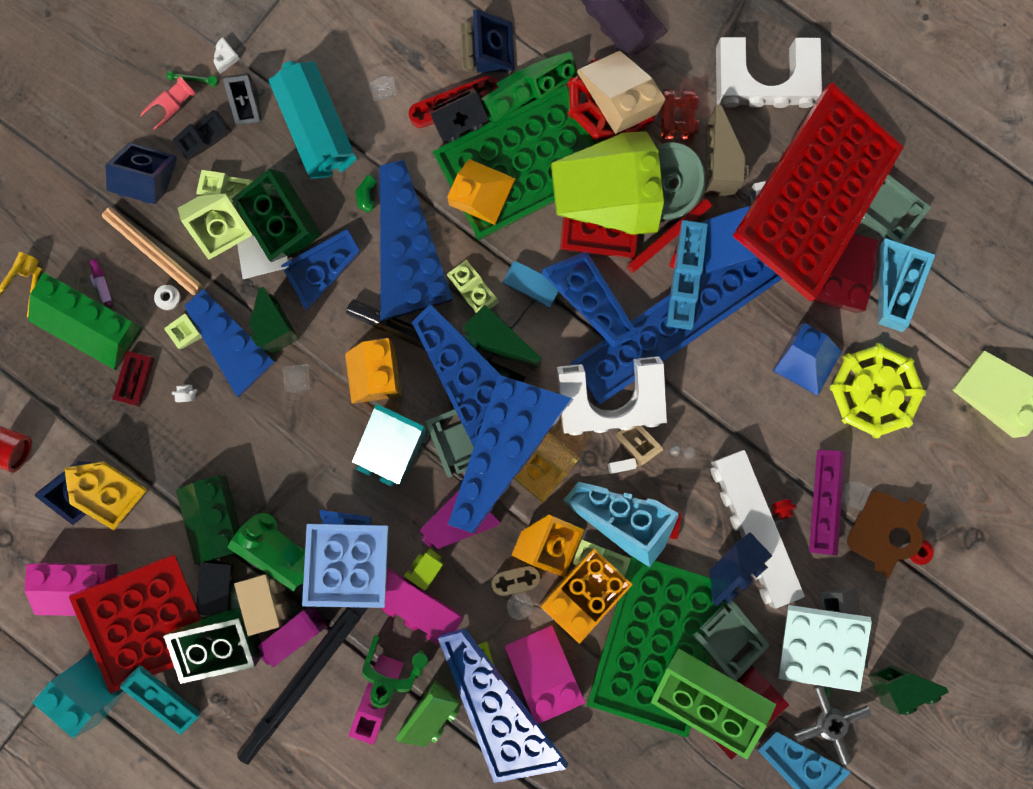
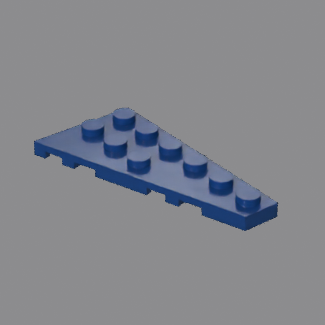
M430 304L412 321V324L474 447L498 375L500 374Z

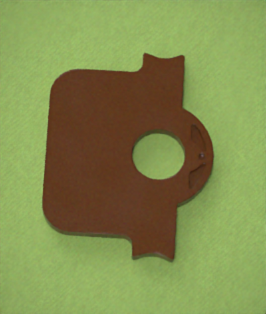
M884 492L872 493L868 497L847 538L849 549L872 561L875 564L873 572L881 573L889 579L898 560L914 556L922 546L923 536L917 523L926 504L919 503L912 497L907 503H904ZM903 528L909 533L910 542L906 547L897 548L891 544L889 534L893 529Z

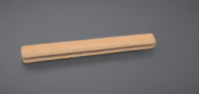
M108 207L102 213V217L188 292L192 295H197L201 291L202 284L116 210Z

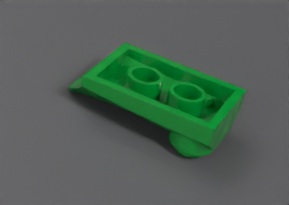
M270 514L254 515L241 526L227 548L292 591H295L304 582L305 550L276 530L277 523Z

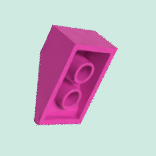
M552 625L505 645L531 714L538 724L585 703Z

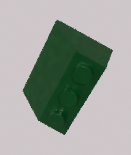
M268 169L231 198L270 262L303 250L322 235L284 172Z
M214 476L177 489L176 494L194 564L234 554L235 552L227 547L240 529L227 476Z

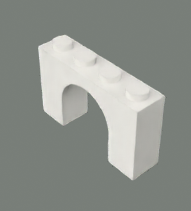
M721 37L716 46L717 104L728 108L739 105H749L752 108H759L764 105H774L776 108H784L789 105H798L800 108L812 107L822 93L821 38H795L789 48V79L780 85L767 86L754 80L748 72L746 66V37Z
M660 357L634 359L635 390L633 396L624 406L614 410L597 408L587 399L585 370L582 364L557 367L559 394L574 399L561 414L563 432L570 435H580L584 431L594 430V432L603 433L612 428L630 430L634 426L657 427L660 423H667L664 364Z

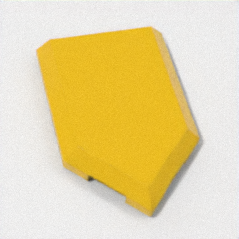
M104 461L64 468L69 503L112 530L116 529L147 491L145 487Z

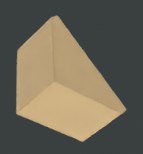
M634 426L630 430H620L615 434L632 459H636L637 466L644 465L663 451L662 446L642 426Z

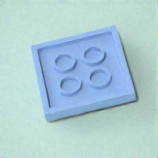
M307 524L302 606L385 608L389 526Z

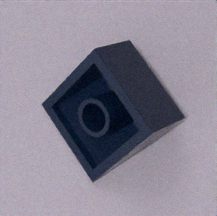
M129 142L105 164L107 191L122 197L141 200L144 203L156 204L167 191L177 155Z

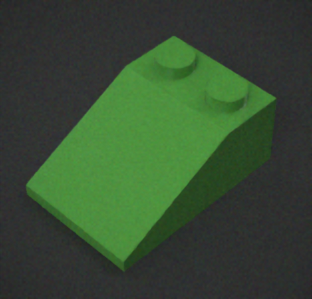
M435 680L404 720L395 739L400 743L426 747L430 741L436 743L444 732V729L441 728L447 719L451 722L460 711L458 707L460 698Z

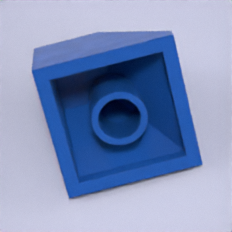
M803 323L795 329L773 372L818 396L842 351L826 334Z

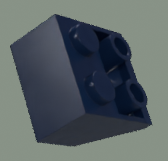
M751 532L739 540L709 570L712 599L716 606L724 600L730 603L740 594L737 590L738 588L744 591L754 582L753 575L757 578L768 568L765 563L772 555Z

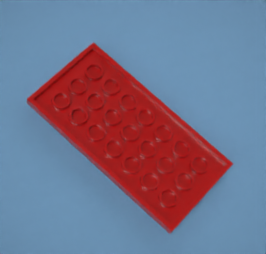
M831 82L824 88L732 236L808 301L815 300L904 147Z

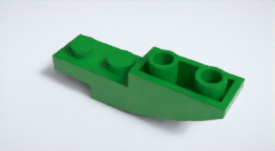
M566 52L544 59L496 83L498 88L481 98L489 120L495 123L531 99L541 100L567 83L570 78L578 75L572 53Z

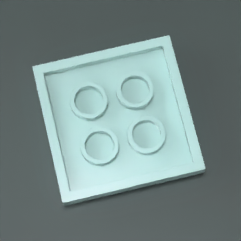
M788 605L779 679L860 692L872 623L871 617Z

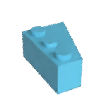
M884 238L879 246L878 324L903 332L909 326L935 254Z

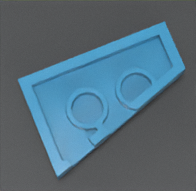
M773 730L756 747L763 757L794 789H835L851 773L848 769L776 730Z

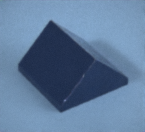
M479 9L473 10L477 73L515 70L512 22Z
M76 461L70 467L91 464L92 462ZM65 471L35 493L37 499L72 525L87 515L69 503Z

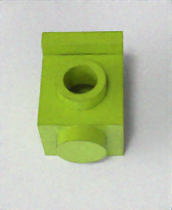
M429 548L424 556L419 554L411 565L414 571L408 570L404 577L426 591L444 565V562L441 561L443 556Z

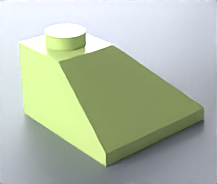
M226 193L198 196L178 207L182 223L208 260L252 236L251 231Z

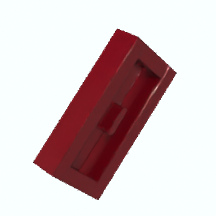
M127 351L112 400L140 407L154 358ZM136 358L137 360L124 398L122 397L133 359ZM143 360H144L145 362H144V365H143V368H142V372H141V375H140V378H139V382H138V385H137V388H136V392H135L134 398H133V400H132V397H133V394H134V390H135V387H136V384H137V380H138V377H139V374H140V370H141V367H142V364H143Z

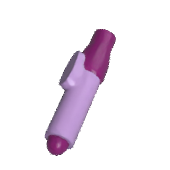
M97 259L91 260L89 263L92 273L90 275L94 288H97L102 304L110 307L112 299L104 272Z

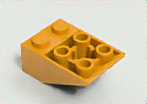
M593 548L538 606L580 644L633 584Z

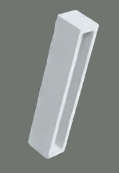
M745 450L711 462L713 468L710 470L716 483H720L723 492H720L721 499L726 507H730L733 516H730L733 528L735 531L739 530L742 538L751 532L772 555L765 563L768 568L757 578L753 575L756 580L759 579L763 588L760 589V594L764 603L777 609L804 598V593Z

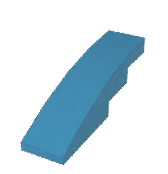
M685 220L681 222L668 306L667 327L688 330L693 328L700 275L703 271L708 226L706 223Z

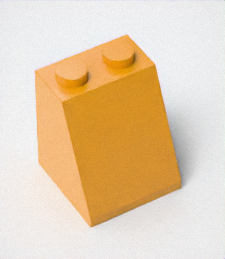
M389 338L361 342L345 353L352 404L402 397L396 347Z

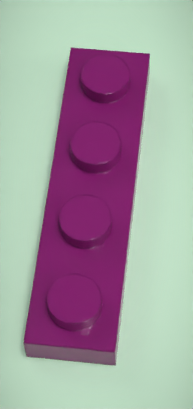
M817 450L809 552L838 556L846 454L843 451Z

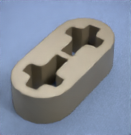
M530 565L502 571L493 577L492 588L496 594L501 596L531 590L539 584L540 574L535 567ZM526 570L536 575V578L532 579V584L527 585L526 581H517V578L525 576L524 571ZM501 576H504L505 580L514 579L515 583L507 585L506 591H502L501 587L496 586Z

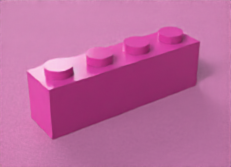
M387 567L385 608H381L382 611L392 617H395L397 614L405 619L403 623L414 631H417L418 628L427 633L425 637L436 645L440 643L438 638L442 634L457 630L464 619L460 612Z

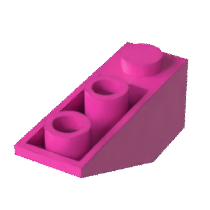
M379 654L373 670L386 677L399 679L404 662ZM368 682L348 736L374 745L389 705L384 708H376L372 705L370 693L373 683ZM380 692L377 695L378 698H381L385 694Z

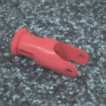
M180 76L177 78L178 82L167 92L163 91L142 111L140 116H143L155 105H162L165 108V118L153 130L158 129L181 108V103L190 95L194 96L196 94Z

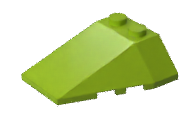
M647 132L621 133L551 163L556 215L585 223L590 222L602 225V227L608 229L613 228L625 231V233L631 235L658 232L664 204L658 149Z

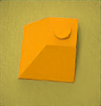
M469 159L457 174L447 196L449 206L495 225L515 182V178Z
M547 515L521 531L512 556L535 567L565 577L584 529L554 516Z

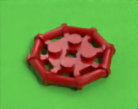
M598 59L591 60L590 64L598 61ZM576 75L574 78H570L567 83L570 106L568 115L570 118H574L592 136L594 141H597V139L607 140L621 133L640 132L648 124H652L655 116L650 117L615 134L613 130L603 129L604 125L607 127L611 126L580 76ZM579 92L586 93L585 103H579ZM589 112L598 121L597 126L584 113Z

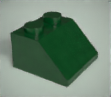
M264 287L258 289L249 323L253 331L250 336L257 347L275 354L300 338L275 296Z

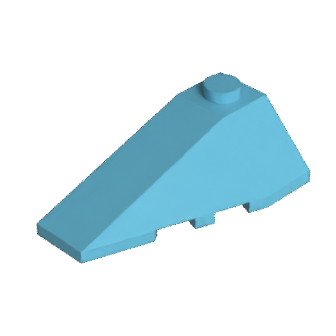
M578 482L563 499V502L629 555L649 567L665 548L679 516L677 512L657 500L647 499L646 501L634 498L632 494L624 493L622 495L609 492L607 488Z

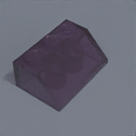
M581 0L586 6L587 13L600 24L601 31L614 42L616 50L621 51L627 57L638 55L668 32L644 0Z

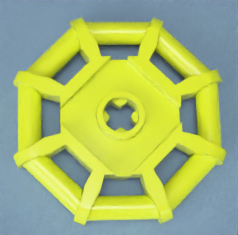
M876 343L873 347L852 354L846 353L843 356V362L833 384L830 385V391L833 392L842 416L841 421L844 424L848 423L871 434L873 438H880L881 435L904 427L910 428L913 425L912 420L922 398L926 396V390H923L913 364L915 362L913 358H907L884 347L883 343ZM873 357V365L862 369L858 362ZM883 358L899 366L895 370L890 366H885L882 364ZM850 370L855 373L853 383L850 386L844 385ZM904 371L911 389L904 388L900 374ZM874 384L882 387L883 392H881L880 398L877 394L873 395L871 393V390L874 389ZM845 392L850 394L854 405L852 409L849 408ZM904 396L911 397L905 412H902L899 406L904 402ZM859 411L869 414L868 416L872 417L871 423L856 415ZM892 413L896 420L881 424V416Z

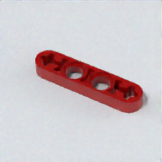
M486 76L417 102L409 108L410 122L416 128H425L433 125L434 123L428 112V106L432 105L434 107L440 101L449 100L471 88L474 90L478 88L480 97L483 98L489 94L488 91H484L485 86L489 84L491 88L494 87V91L498 88L496 83L499 81L495 77ZM417 111H421V113L424 114L423 120H419V118L416 117Z

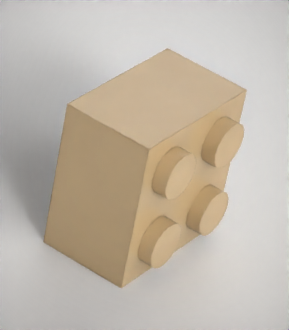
M268 574L234 583L248 636L278 628L290 621L289 616H292V610L289 601L284 599L283 591H285V585Z

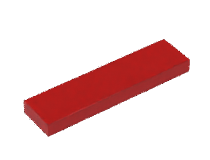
M704 199L627 264L626 268L632 274L678 236L682 220L694 222L712 207V204L707 199Z

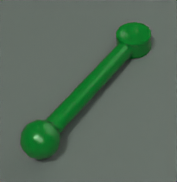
M168 71L166 74L167 79L170 81L180 76L183 80L208 83L211 87L218 85V79L215 76L203 78L176 74L173 71Z

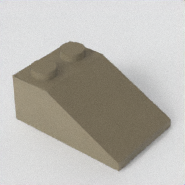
M716 104L707 121L706 183L704 194L734 196L738 189L742 188L743 182L747 181L749 167L745 165V155L722 105Z

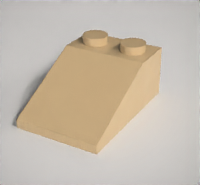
M621 51L615 52L577 71L615 134L657 115L665 101L654 80Z

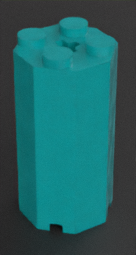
M288 61L284 63L282 70L271 77L269 83L308 175L311 179H322L333 176L332 171L337 168L339 172L347 170L357 161V158L316 62L296 63V61Z

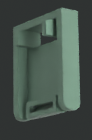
M887 175L861 221L882 238L903 244L931 207L890 175ZM909 212L915 218L904 230L897 226V224Z
M455 409L425 421L448 478L453 477L452 470L450 469L453 465L457 474L466 471L474 449L463 424L444 431L442 429L441 421L458 415Z
M726 601L725 605L729 610L727 611L725 607L721 606L700 628L704 636L702 637L696 632L692 637L724 675L737 681L770 645L733 601L730 603ZM748 643L751 649L738 663L731 661L744 645Z

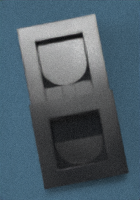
M212 110L196 125L189 124L172 140L183 156L190 160L212 147L232 130L220 113Z

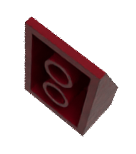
M853 234L817 298L812 301L853 313L866 311L873 285L878 240Z

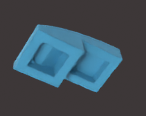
M516 261L512 262L502 284L517 293L528 296L546 308L551 307L558 293V290L542 274Z

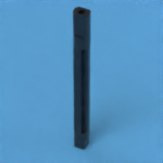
M356 299L349 303L346 310L347 315L425 350L413 325L397 318L380 322V310ZM486 359L501 376L524 382L525 376Z
M347 607L239 749L237 757L241 762L249 765L356 626L368 607Z

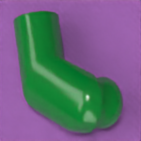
M368 174L355 192L357 207L360 210L363 209L366 213H370L375 207V203L370 200V192L377 183Z

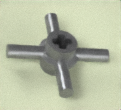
M816 685L813 689L821 712L817 716L815 725L793 732L794 738L799 743L821 735L825 739L833 741L841 764H849L852 760L843 737L846 735L850 723L872 716L868 706H864L844 714L839 709L831 707L824 686ZM834 719L836 722L833 723V728L830 729L829 726L832 725L831 720Z

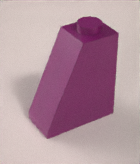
M458 491L419 530L423 534L420 538L430 548L435 546L439 549L494 528L501 522L490 512L475 533L448 525L459 493Z
M311 606L303 610L258 645L260 649L259 655L264 663L275 667L329 625L316 607Z

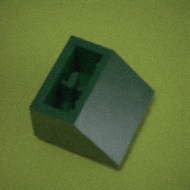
M893 665L868 675L881 705L899 715H910L917 711L918 706L925 703L934 704L942 699L941 696L949 693L947 687Z

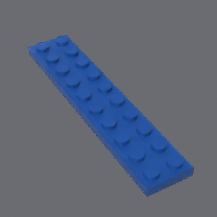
M762 261L706 274L702 272L692 330L666 326L669 295L631 321L637 332L635 338L615 347L604 339L572 361L570 365H583L586 388L597 404L600 405L635 381L634 359L659 356L663 362L781 281L782 278Z

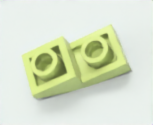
M467 260L446 274L475 313L484 305L491 309L499 303L496 296L486 286L480 275Z

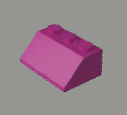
M51 562L26 564L25 593L34 615L76 616L68 598L69 595L116 577L117 564Z

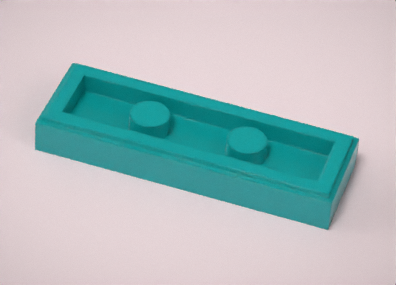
M141 665L120 685L123 691L180 735L200 717V712Z

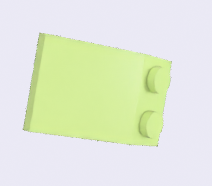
M982 351L953 388V391L1012 438L1028 436L1033 429V377L990 353Z

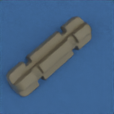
M471 22L461 23V57H464L461 60L462 69L465 72L475 71V37H472L474 35V25Z

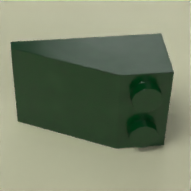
M486 305L463 326L465 339L476 350L480 348L485 353L535 368L541 365L542 358Z
M241 608L223 611L164 635L180 684L254 668L261 659L259 655L260 649L258 648V645L261 644L258 633L250 636L247 635Z

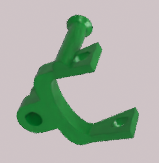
M374 635L362 668V676L368 682L373 683L370 693L372 705L376 708H384L389 705L394 691L408 692L412 689L415 679L422 677L423 669L428 664V658L420 650L413 656V670L408 679H393L381 675L370 666L379 644V637ZM381 692L385 694L384 696H381V698H378V693Z

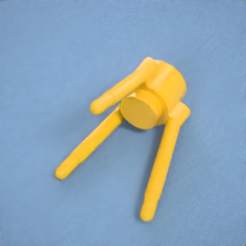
M19 252L13 267L0 284V295L16 273L26 278L30 274L33 275L31 293L42 271V268L37 267L39 260ZM28 302L27 317H28V314H29V302Z

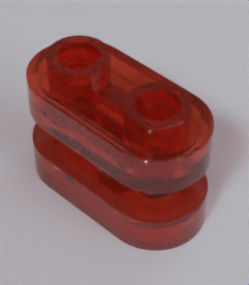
M663 89L662 94L665 101L661 106V138L673 139L674 131H681V139H693L694 134H698L699 120L695 119V110L698 109L699 96L694 94L693 89H683L681 97H675L674 89ZM675 107H680L681 121H675Z

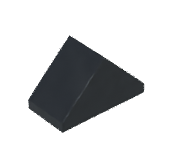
M245 73L223 76L222 79L236 126L261 122L257 86L250 75Z

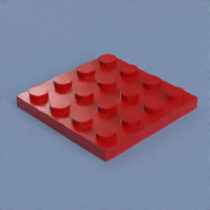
M175 553L70 594L68 597L110 694L120 690L121 683L139 665L143 666L153 675L173 668L174 664L164 635L202 620Z

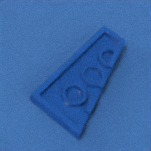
M588 253L578 254L543 269V276L613 347L636 337L637 332Z
M202 289L184 306L237 397H240L276 363L261 347L256 346L251 336L206 290Z

